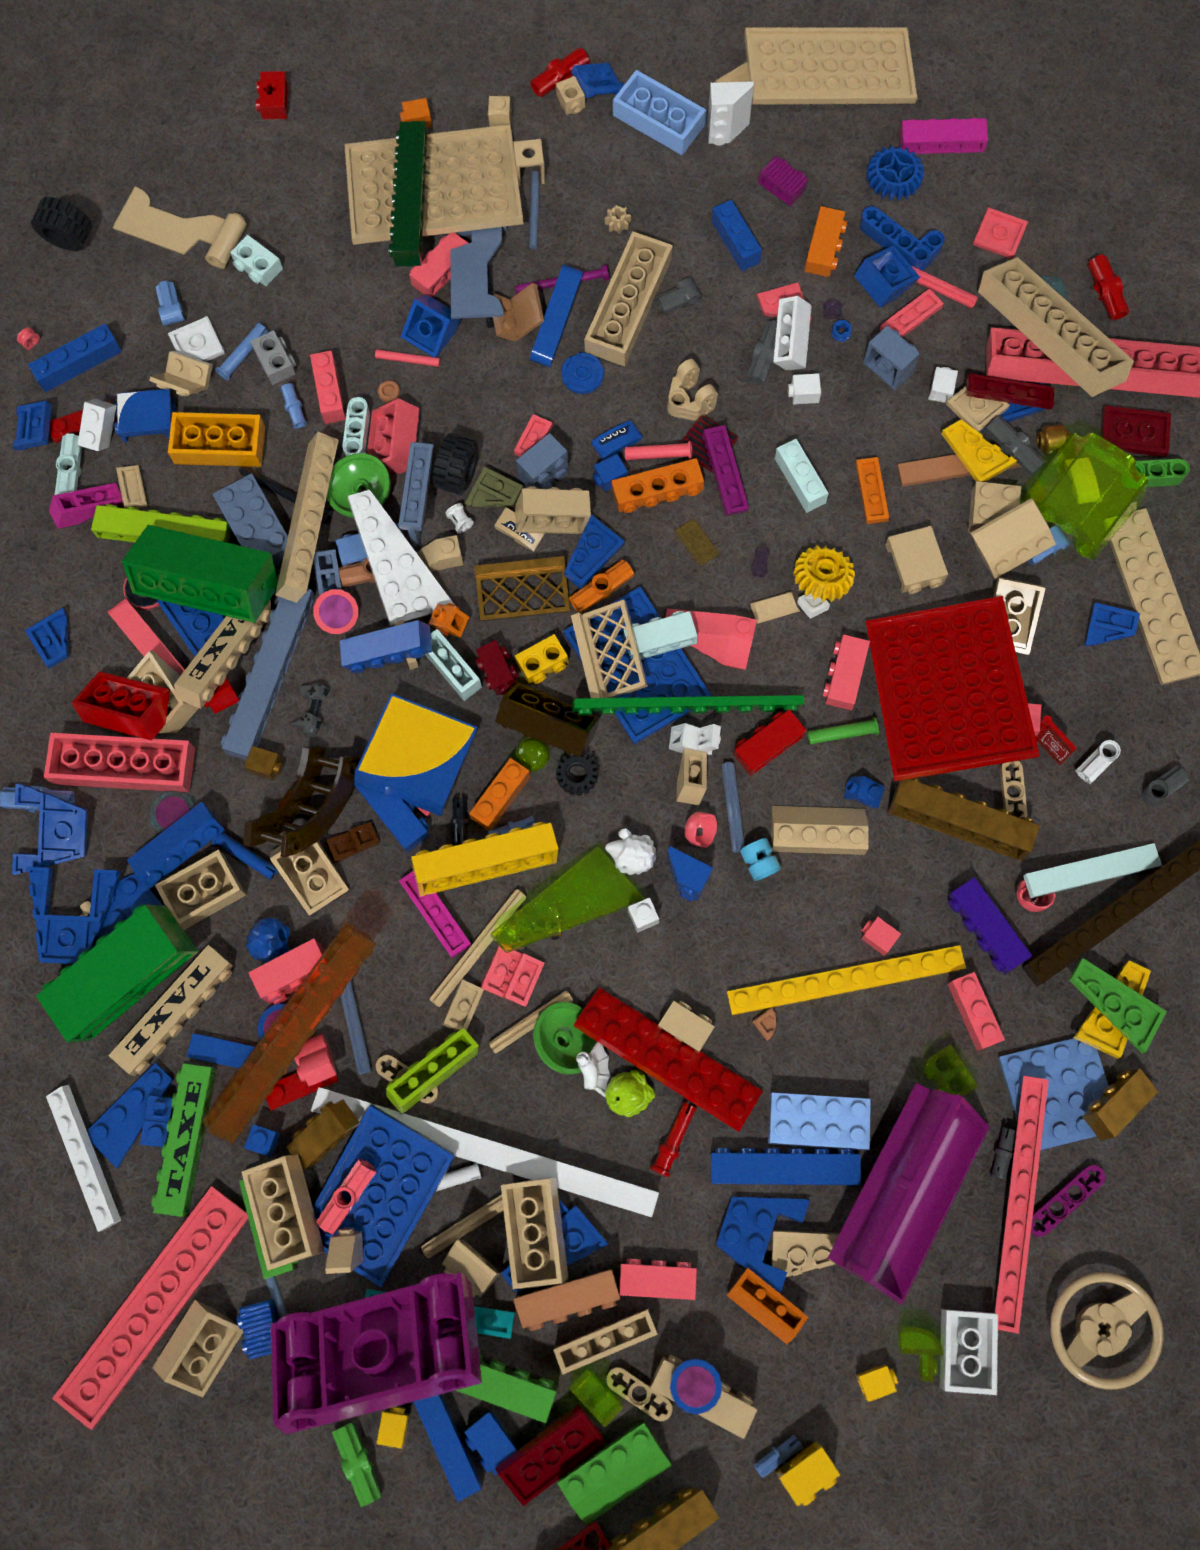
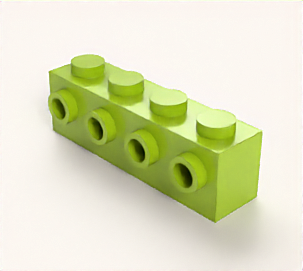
M464 1028L458 1032L451 1033L442 1045L432 1048L423 1060L413 1063L400 1078H394L387 1085L386 1097L402 1115L478 1054L479 1045Z

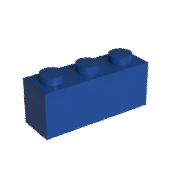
M732 199L714 207L711 222L741 272L759 264L762 249Z

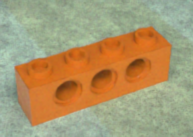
M695 458L611 480V489L618 512L631 513L638 507H654L658 502L664 500L673 502L683 495L696 496L704 489V479L698 460ZM676 480H682V481H684L685 483L679 485V484H676L675 481H676ZM659 485L663 489L655 490L653 487ZM640 491L642 494L635 496L632 492Z

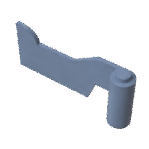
M507 226L455 232L460 237L472 236V242L450 249L451 319L504 317L500 301L495 296L488 295L487 265L502 244L503 230H507Z

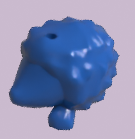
M276 918L260 919L249 930V934L246 937V948L252 958L262 961L264 965L289 952L287 945L288 937L291 934L290 929Z

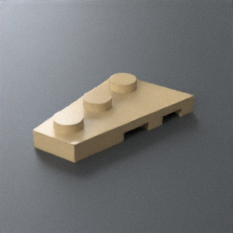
M773 1230L771 1266L786 1271V1277L816 1268L820 1269L834 1265L835 1263L827 1258L840 1233Z

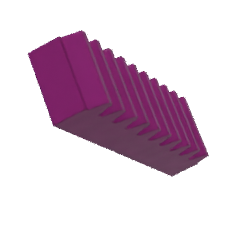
M726 426L705 429L702 433V439L705 441L707 457L710 458L709 464L712 465V473L714 474V481L717 483L716 488L719 490V498L722 500L721 506L724 507V515L730 516L747 512L749 506Z

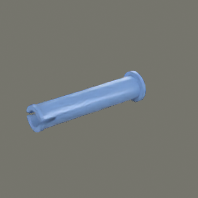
M257 323L220 367L215 368L217 374L229 381V376L253 350L250 341L267 334L268 330L262 324Z

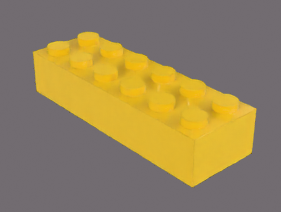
M538 822L533 824L531 828L523 830L520 827L514 828L502 835L493 833L487 835L482 840L468 839L457 846L449 844L441 846L439 850L429 852V850L419 851L415 856L411 857L419 896L557 863L558 845L552 824Z

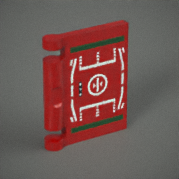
M1046 715L1040 721V732L1037 734L1036 740L1061 765L1077 748L1052 722L1050 716Z

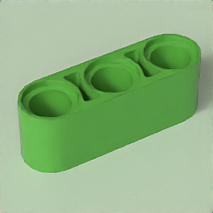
M1183 459L1132 461L1126 465L1120 474L1119 480L1127 488L1176 486L1188 475L1190 467Z

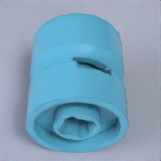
M767 838L757 840L740 850L745 863L750 864L748 870L754 881L768 877L781 869L776 856L771 855L773 850Z

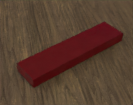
M969 373L967 376L966 396L1052 410L1054 407V387Z

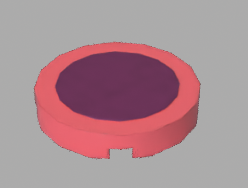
M330 589L323 592L316 599L313 606V617L316 624L323 631L330 634H342L349 631L355 625L358 618V606L355 599L349 593L340 589Z

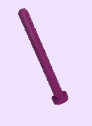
M601 265V269L584 272L581 282L603 278L604 281L609 280L607 265ZM558 277L519 284L515 286L516 293L521 292L531 283L536 284L538 290L555 287Z

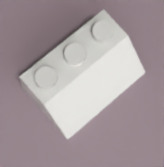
M720 82L710 84L708 110L709 144L720 146L730 143L749 125L754 82Z

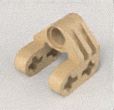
M688 359L678 367L677 375L672 379L667 404V411L671 416L696 421L701 415H706L713 411L718 397V393L712 384H707L698 390L695 400L690 402V397L685 391L697 384L700 371L694 359ZM674 402H679L681 405H676Z

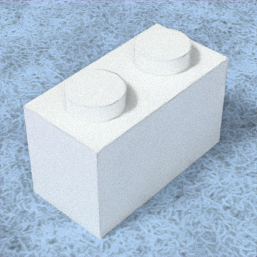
M98 399L84 402L78 439L79 446L95 451L109 448L116 405Z

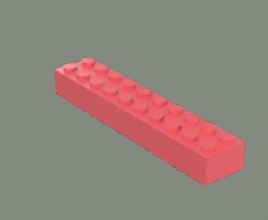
M991 327L986 344V376L1017 381L1079 386L1020 330ZM1110 339L1134 360L1127 381L1111 389L1200 398V347Z

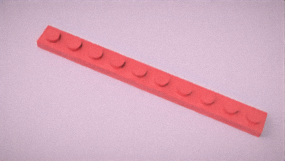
M1023 1076L994 1312L998 1314V1330L1019 1334L1049 1082L1048 1079Z

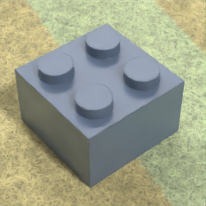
M887 325L869 342L863 363L891 388L896 390L913 374L920 353L914 345L908 344L896 330H892Z
M550 433L547 434L516 460L518 479L526 487H536L538 489L551 488V484L557 479L562 480L568 473L567 450Z

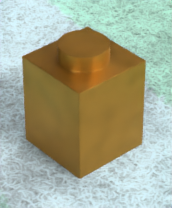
M252 746L244 768L248 773L275 780L276 775H280L282 772L283 762H281L282 759L279 754Z

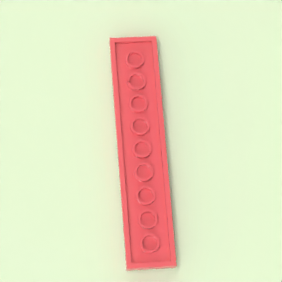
M211 1186L52 1399L86 1427L93 1430L248 1222L247 1212L214 1186Z

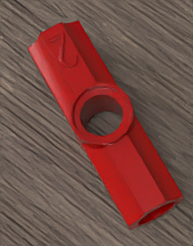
M578 48L562 60L559 58L553 59L547 66L546 71L530 81L533 92L538 97H543L556 88V83L573 77L571 71L574 65L590 64L586 52L582 48Z
M1103 254L1098 255L1087 264L1095 282L1094 290L1098 292V300L1103 301L1110 320L1121 319L1130 312L1122 294V280L1118 275H1114L1107 256H1103Z

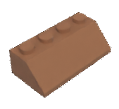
M611 1268L515 1297L513 1300L522 1328L529 1327V1331L543 1328V1322L553 1320L554 1324L567 1321V1315L576 1312L578 1317L593 1313L592 1308L601 1305L602 1310L617 1305L616 1300H620V1296Z

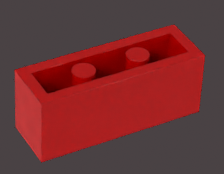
M790 709L785 713L779 712L771 719L772 723L766 727L764 725L760 726L753 732V737L748 740L744 738L735 745L734 757L750 776L805 737L807 730Z

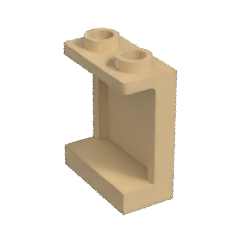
M932 526L888 537L885 545L888 553L891 552L902 583L901 593L915 594L921 591L923 587L930 586L933 589L943 585L948 572Z

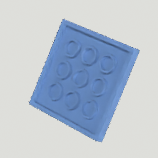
M1070 1039L998 1057L1017 1121L1023 1076L1049 1080L1041 1150L1097 1136L1082 1117L1089 1110L1087 1108L1088 1105L1094 1100L1100 1099L1103 1096L1102 1091L1108 1086L1097 1049L1076 1039Z

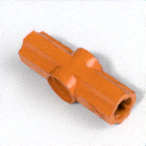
M622 559L606 572L595 575L592 582L569 597V601L578 613L583 614L599 601L608 598L613 591L633 578L635 574L631 566ZM599 584L607 586L604 590H599L596 587Z

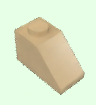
M457 535L436 539L416 552L430 572L463 565Z
M684 748L677 779L676 801L699 805L707 789V752Z
M342 1228L330 1238L325 1268L326 1274L352 1272L364 1262L362 1231H354V1228Z

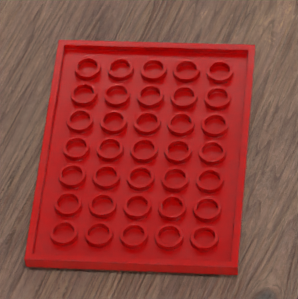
M1003 596L866 621L894 781L1039 757L1037 740Z

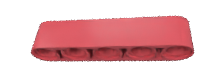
M126 598L107 611L143 656L149 651H154L180 676L185 669Z

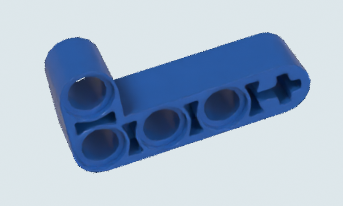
M867 207L862 212L860 221L862 232L884 249L894 245L911 266L923 271L941 253L945 238L940 231L932 230L919 240L876 207Z

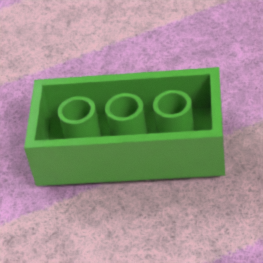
M479 1354L482 1384L456 1391L546 1423L558 1387L553 1386L554 1381L540 1376L539 1380L529 1377L530 1372L516 1367L514 1371L506 1369L507 1364L499 1360L492 1359L489 1363L482 1360L483 1355Z

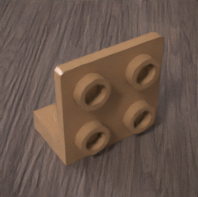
M531 283L511 299L497 294L493 295L500 301L504 317H493L496 336L513 342L518 341L544 322L536 284Z

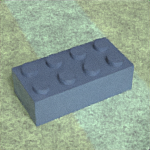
M252 473L212 494L241 546L271 553L274 566L283 562L288 536Z

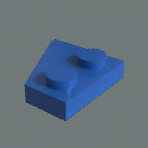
M64 608L25 630L49 669L69 657L68 618Z

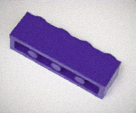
M975 877L948 896L950 908L955 913H960L964 919L962 921L964 927L968 932H973L978 938L976 942L983 952L989 953L992 957L991 963L998 972L1002 971L1005 975L1032 956Z

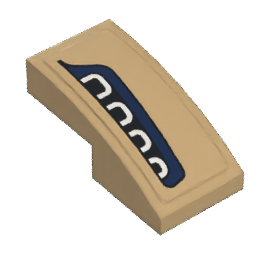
M508 508L504 509L494 525L496 530L508 535L515 542L533 552L545 535V533L516 532L515 512Z

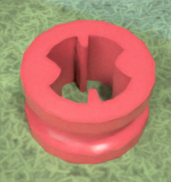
M30 327L24 328L17 336L18 343L27 350L34 347L40 340V336Z

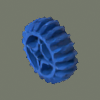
M891 145L889 150L883 147L881 152L876 151L874 157L869 161L866 171L867 182H870V189L875 188V195L881 192L882 199L887 195L890 201L893 197H896L899 202L902 196L907 200L910 194L914 196L916 190L921 187V181L924 178V165L921 164V158H916V152L909 153V147L905 150L901 148V145L897 149H894Z

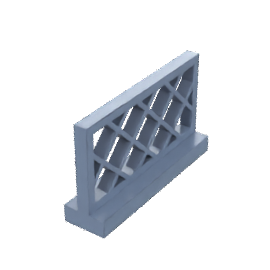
M415 442L410 444L398 526L399 529L408 530L412 546L419 547L434 446L433 444Z

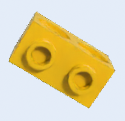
M555 634L515 655L516 663L528 684L533 682L535 684L541 683L547 678L546 675L553 671L555 673L563 671L567 667L566 664L569 663L568 656ZM550 653H556L559 655L558 658L554 660H550L547 658V656ZM533 663L539 666L534 671L527 669Z

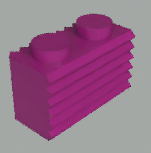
M774 156L759 172L758 183L791 207L806 191L808 179L803 172L791 168L785 159Z

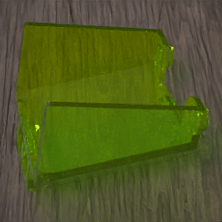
M1075 433L1069 436L1020 504L1032 498L1043 518L1061 527L1065 533L1077 537V552L1083 557L1094 560L1140 506L1149 480L1144 474L1136 470L1134 465L1137 462L1133 456L1095 433H1088L1086 436H1079Z

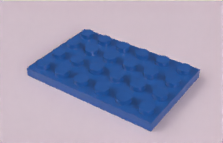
M641 587L610 603L613 604L625 600L632 624L639 623L642 625L649 623L653 618L660 617ZM622 609L614 610L610 619L618 623L623 615ZM599 616L591 618V627L598 630L603 618ZM608 621L602 633L611 637L617 625ZM572 625L565 629L563 634L582 663ZM623 628L620 629L615 640L622 644L625 642ZM600 635L596 642L597 649L603 651L609 639ZM613 642L607 654L616 658L622 646ZM680 648L641 659L648 686L615 698L712 697V695ZM626 649L620 660L627 665L631 663L628 649ZM605 656L601 664L602 670L608 673L614 660ZM618 664L613 676L621 680L627 667ZM633 670L626 680V683L630 685L640 682L638 673ZM610 678L606 686L608 693L615 691L620 682ZM661 710L660 714H647V711H638V714L626 715L624 711H615V716L635 745L693 710H684L682 714H671L670 710Z
M373 1104L369 1105L313 1206L317 1221L332 1199L334 1192L341 1186L359 1159L368 1161L377 1170V1173L361 1194L359 1201L352 1207L335 1232L336 1234L342 1228H354V1231H362L364 1262L354 1269L355 1272L380 1287L384 1285L456 1154ZM343 1191V1199L347 1202H351L350 1193L347 1191ZM318 1225L325 1250L324 1253L328 1254L330 1238L335 1234L325 1232Z

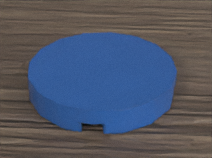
M577 353V355L567 358L562 365V381L574 393H591L598 389L603 382V365L596 356L590 353Z

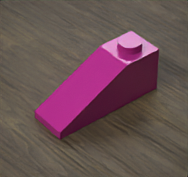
M111 483L53 495L49 512L59 529L78 525L94 517L97 505L105 506L106 504L117 506L123 503L117 484Z

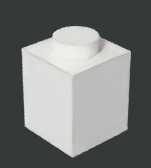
M936 367L932 377L928 400L947 403L953 397L958 371L948 367Z
M819 373L793 375L791 384H788V397H792L793 404L819 403L821 396Z
M650 898L628 907V913L637 933L659 924V917Z

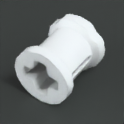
M461 503L451 506L446 511V516L455 524L457 533H462L473 526L474 521L472 518H468Z

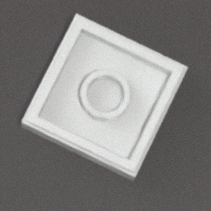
M208 316L168 333L176 352L205 362L225 354Z

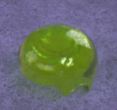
M525 738L519 742L515 749L517 763L529 771L537 772L543 769L549 761V748L543 741L538 739Z

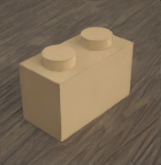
M673 1001L658 1027L675 1036L674 1038L686 1043L699 1053L714 1029V1026L711 1025L712 1020L703 1014L695 1015L691 1012L692 1008L682 1001H679V1003Z

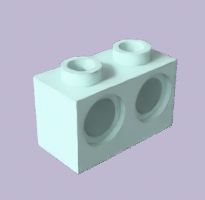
M249 235L230 252L234 260L233 265L240 272L246 271L251 280L256 284L260 282L267 286L283 269L279 258Z

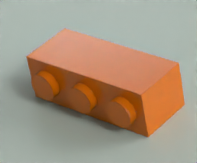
M820 206L804 272L829 277L831 270H836L838 258L835 257V253L841 250L843 239H839L840 233L845 234L848 222L844 220L845 211Z
M510 758L470 811L471 820L487 831L492 830L531 778L529 770Z
M749 1268L744 1271L726 1295L785 1344H788L796 1337L809 1318Z

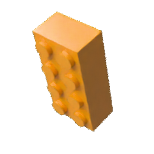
M172 412L168 454L174 464L262 467L265 425L260 415Z

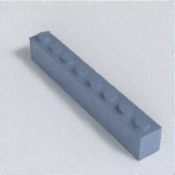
M307 589V592L297 603L278 596V605L276 609L272 610L270 615L271 623L269 628L262 635V646L255 653V664L252 671L250 670L246 676L245 690L239 694L238 708L230 717L229 724L231 726L228 733L223 735L221 741L222 749L226 754L247 760L251 747H258L314 602L315 596L312 590Z

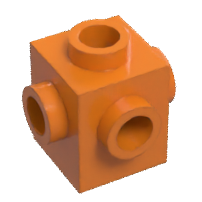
M437 604L428 624L438 629L446 638L448 635L461 637L469 616L460 611V608L454 604Z

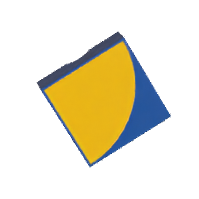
M391 693L355 770L354 783L385 795L399 797L413 806L442 816L453 791L458 772L463 767L472 747L478 727Z

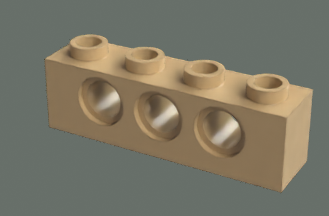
M647 1308L554 1347L553 1350L562 1374H566L658 1334Z

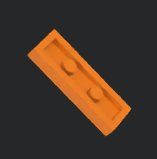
M878 457L858 459L855 462L866 524L888 522L889 513Z

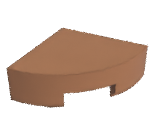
M772 1007L752 1022L766 1041L773 1036L776 1029V1015Z

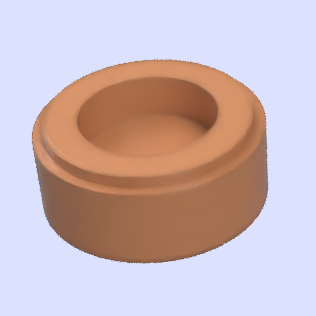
M385 381L380 384L378 394L383 402L390 403L399 398L400 389L397 383Z

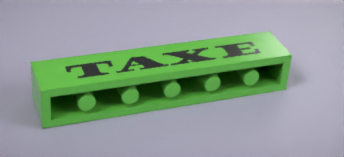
M183 1063L182 1069L178 1070L176 1082L179 1085L177 1093H174L171 1105L174 1110L172 1118L170 1117L167 1123L169 1136L168 1141L164 1143L162 1148L164 1161L163 1166L159 1168L157 1173L159 1186L158 1191L154 1193L152 1198L153 1213L188 1217L217 1069Z

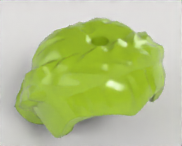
M637 1069L612 1077L606 1088L605 1097L609 1109L622 1116L632 1117L647 1108L648 1104L655 1098L653 1088L647 1084L644 1073Z

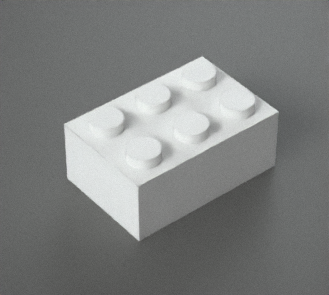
M941 1309L940 1389L950 1392L997 1395L998 1314Z

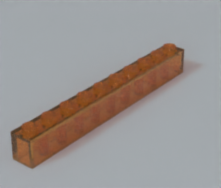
M347 922L343 925L203 1119V1123L209 1133L232 1144L243 1133L251 1117L258 1112L259 1106L271 1094L273 1087L280 1077L286 1073L293 1059L300 1054L308 1038L315 1033L316 1027L328 1015L337 998L344 993L345 987L350 980L357 975L365 959L372 954L376 943L368 934Z

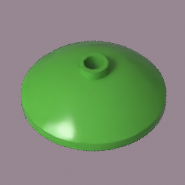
M357 453L346 456L332 468L327 499L338 513L350 518H354L348 496L359 493L363 488L366 489L365 491L370 490L382 506L390 491L391 481L389 472L384 464L372 455Z
M569 1002L555 1003L544 1009L535 1022L533 1038L540 1058L548 1067L558 1073L572 1075L582 1072L576 1061L577 1055L580 1052H587L589 1054L597 1041L574 1027L575 1021L584 1009ZM557 1039H560L562 1041V1046L559 1045Z

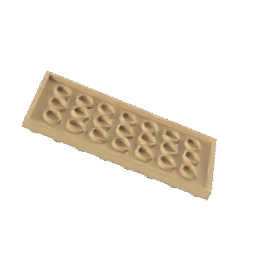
M745 28L744 37L749 81L754 82L752 104L916 103L917 93L907 28Z

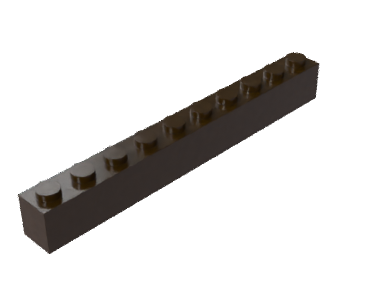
M1200 839L1022 967L1035 986L1038 987L1199 871Z

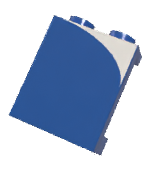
M170 389L117 393V402L114 403L116 405L115 413L118 415V422H115V432L121 437L123 442H128L129 436L164 433L167 438L170 437L172 412H175V398Z

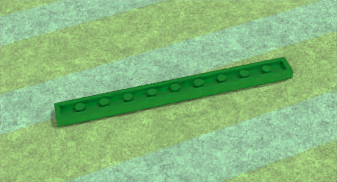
M804 695L582 698L573 700L572 712H578V715H592L594 711H601L602 715H614L615 711H624L626 715L638 714V711H647V714H660L661 710H670L671 714H682L684 710H693L695 714L707 713V710H716V713H728L730 709H738L739 713L752 712V709H761V712L764 713L774 712L775 709H784V712L790 709L791 712L798 711L797 708L804 705Z

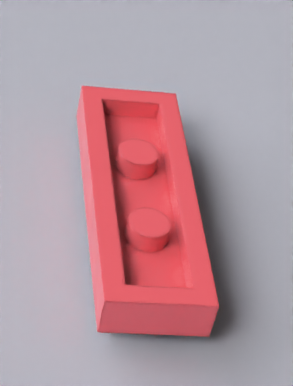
M929 288L881 324L880 330L882 331L888 325L903 338L939 311L944 303Z

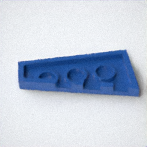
M155 1063L87 1130L90 1141L118 1169L143 1128L148 1095L164 1096L173 1082V1079L158 1063Z
M577 1206L561 1218L567 1266L608 1245L606 1240ZM509 1265L501 1275L513 1288ZM526 1288L514 1289V1291L518 1293Z

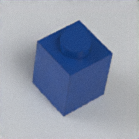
M618 454L594 465L592 477L597 487L601 486L605 492L611 489V480L627 477L628 471Z
M253 1124L244 1148L273 1157L281 1133Z

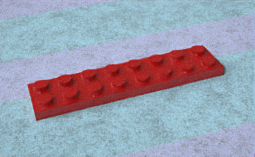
M600 987L575 1021V1028L738 1132L742 1129L763 1093L761 1089L701 1051L699 1053L696 1052L694 1048L674 1038L675 1036L664 1029H660L657 1023Z

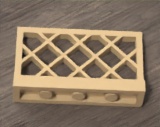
M625 600L585 614L576 613L571 615L591 698H615L648 686ZM621 608L623 615L617 623L610 619L613 611ZM596 616L603 618L598 630L592 628L590 619ZM608 621L617 625L611 637L602 633ZM621 628L627 630L628 633L624 644L615 640ZM600 635L609 639L603 651L596 647V642ZM613 642L622 646L616 658L607 654ZM626 649L632 651L634 656L629 665L620 661ZM605 656L614 660L608 673L603 671L601 667ZM618 664L627 667L621 680L613 676ZM633 670L638 673L640 682L630 685L626 683V680ZM610 678L620 682L615 691L608 693L606 686Z

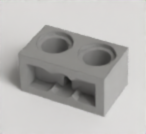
M274 330L250 341L272 385L296 375L293 369L296 363L291 354H286L284 350L287 349V346L282 336L278 338Z

